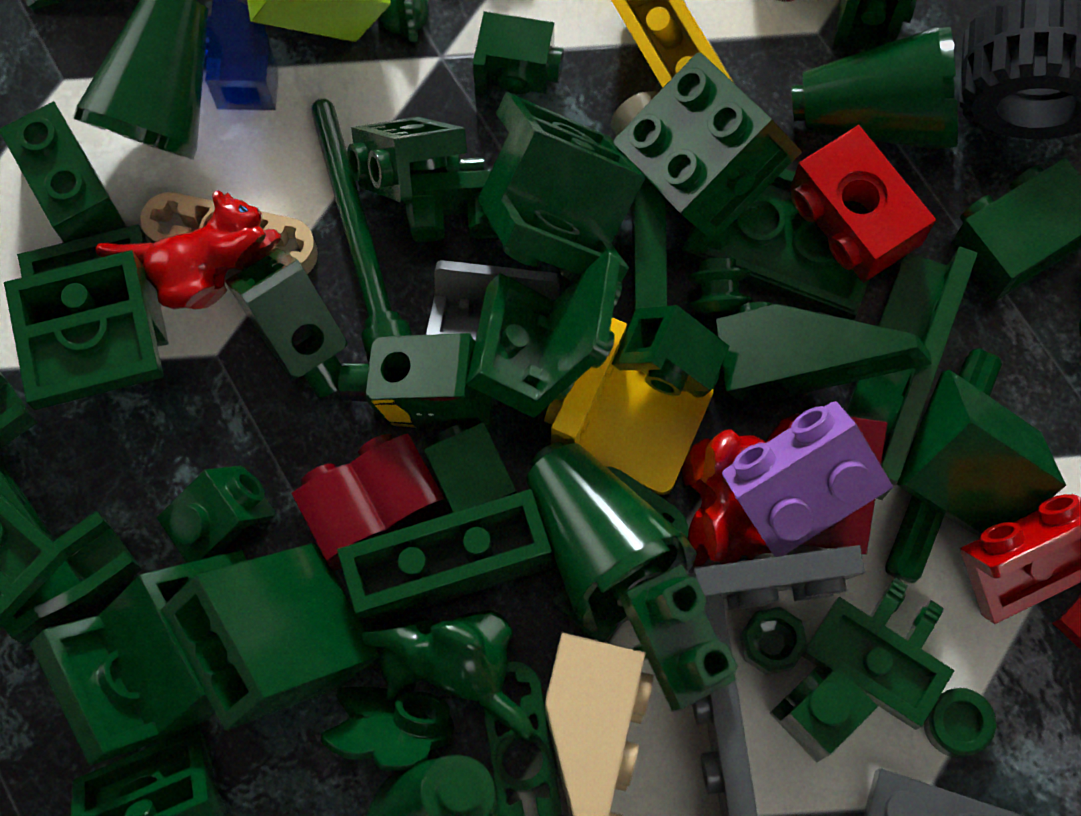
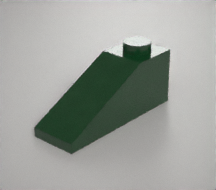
M769 302L747 303L738 307L736 314L716 319L718 337L730 346L722 363L726 392L746 406L932 364L930 351L915 334L780 304L773 305Z

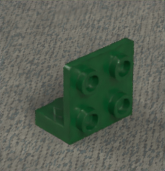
M696 53L614 140V144L638 167L661 194L713 242L802 153L784 131L702 53Z

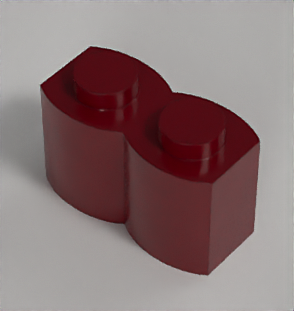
M408 433L393 438L392 434H383L371 439L359 449V457L351 463L337 468L333 463L321 465L304 475L300 481L302 486L291 493L331 571L342 568L337 549L436 519L446 512L445 499Z

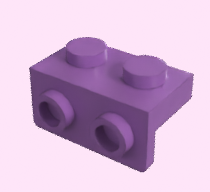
M836 401L824 407H814L803 412L794 420L791 428L767 443H758L746 448L735 458L733 464L722 472L737 500L774 557L787 554L893 488L892 483L858 426Z

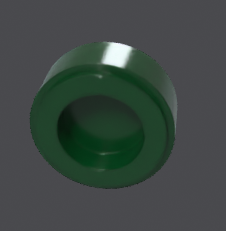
M953 688L941 693L924 722V730L930 743L939 752L954 758H964L983 751L991 743L996 731V717L991 705L981 694L967 688Z

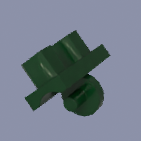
M460 154L446 156L447 165L445 167L423 170L424 173L410 174L413 198L412 200L400 202L403 217L408 219L413 241L430 242L445 238L444 215L468 214L470 237L476 239L499 238L497 233L489 227L490 221L477 200L491 170H484V158L460 159Z
M683 564L618 595L640 642L633 647V650L645 653L644 660L648 659L672 712L682 710L737 680L734 673L738 665L727 643H722L717 639L704 611L707 599L697 578L688 577Z

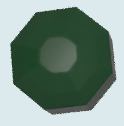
M782 607L755 611L739 636L745 661L766 675L792 670L808 646L802 620Z

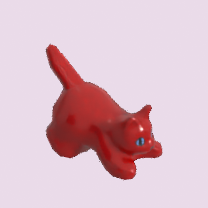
M216 190L212 194L215 210L206 226L190 233L164 238L155 243H99L95 246V251L99 257H106L133 250L145 269L148 281L157 290L158 303L174 310L184 308L197 310L208 308L227 292L225 276L228 270L233 268L243 269L262 258L280 242L282 236L275 229L263 230L259 227L263 215L257 207L248 205L243 200L234 199L229 193L224 195L221 191Z
M795 413L781 420L765 441L753 435L739 436L732 429L723 430L713 439L704 438L691 447L682 466L684 484L693 487L702 499L701 506L695 513L688 530L689 542L697 552L694 567L703 566L708 558L723 565L752 561L761 554L772 553L737 500L722 472L732 465L735 458L746 448L758 443H767L788 429L789 422H794L801 413Z

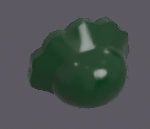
M390 0L391 4L378 17L381 25L392 33L404 36L410 43L416 42L417 31L424 26L429 15L428 0Z

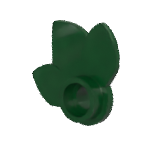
M343 687L337 689L336 696L350 716V719L322 732L320 741L327 749L343 758L363 760L373 757L375 764L381 770L402 771L411 769L417 764L426 761L430 751L446 745L451 740L454 724L449 716L450 709L448 704L436 695L426 692H409L402 696L397 694L393 700H388L386 698L387 689Z

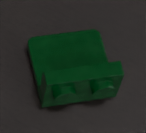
M605 251L555 301L499 273L486 288L466 385L533 418L555 399L562 400L565 398L575 381L591 367H600L612 350L615 339L614 333L610 331L612 314L622 290L621 282L617 281L620 257Z

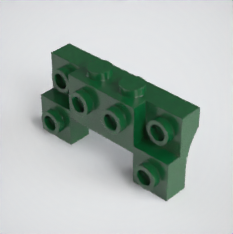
M0 372L1 449L38 422L6 377ZM0 461V494L69 555L67 560L3 625L12 639L25 645L42 630L49 628L79 605L89 609L139 573L142 568L107 519L98 511H95L72 529L55 539Z

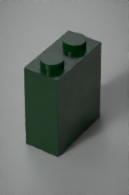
M316 543L196 574L160 609L225 731L341 688L379 657L375 647L367 646L363 643L361 632L365 631Z

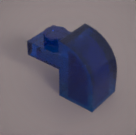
M212 0L211 16H208L204 67H206L205 81L216 108L229 110H276L278 68L264 24L250 22L248 6L238 0Z

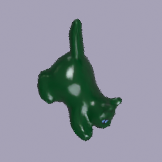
M493 610L472 612L454 617L453 621L436 623L428 617L406 618L392 621L391 626L361 632L362 641L365 645L380 647L377 649L379 657L376 660L380 665L382 677L388 685L386 692L388 700H393L401 689L405 693L412 692L417 681L423 680L433 684L447 694L478 701L484 709L503 722L521 739H532L534 729L525 711L504 695L501 690L508 669L507 646L513 636V631L506 619Z

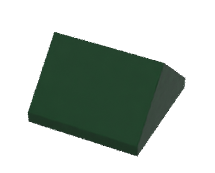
M951 370L941 371L897 486L981 538V534L993 525L1015 522L1039 510L1040 504L1054 497L1066 486V483L1041 431Z

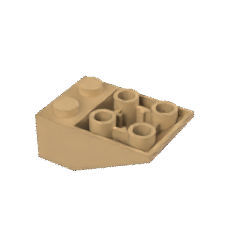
M562 633L546 698V719L569 816H623L610 812L614 790L626 791L627 786H630L639 744L626 741L630 722L641 724L642 718L646 714L654 675L641 672L645 656L644 652Z

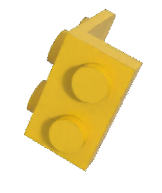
M612 318L610 331L614 333L615 339L612 350L605 362L598 368L591 367L577 379L565 398L562 400L555 399L549 404L544 421L552 424L551 444L556 442H562L564 445L571 443L580 444L605 467H613L624 472L657 495H666L672 491L712 399L714 390L712 389L708 394L699 398L694 397L687 391H682L679 396H671L650 387L645 382L646 374L642 371H620L612 365V362L626 333L627 323Z

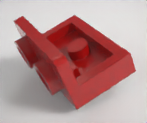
M1064 494L1051 497L1040 504L1039 510L1015 522L993 525L981 534L980 539L959 548L981 615L993 624H997L1081 582L1080 496Z

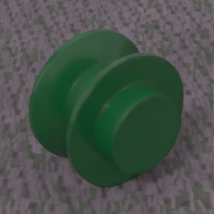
M714 258L699 262V272L688 275V281L701 285L702 297L690 303V308L706 317L736 314L738 307L753 302L752 297L739 293L738 281L750 275V270L737 268L735 258Z

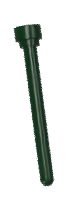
M318 99L312 104L311 114L368 314V318L364 322L365 330L361 334V339L367 360L370 362L371 345L374 339L378 337L410 336L412 332L409 323L406 320H402L398 312L392 311L356 181L349 170L347 150L334 105L327 99Z

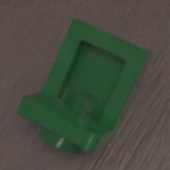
M231 466L204 469L156 518L186 563L217 556L246 527L266 524L276 513L265 498V490L261 482L244 467Z

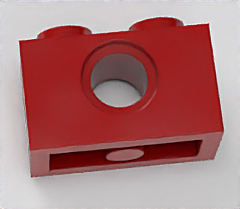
M857 125L800 161L789 189L793 204L799 214L808 222L815 221L829 239V248L836 261L846 270L852 269L863 283L920 247L936 222V218L860 125ZM843 202H858L869 213L856 214L850 211Z

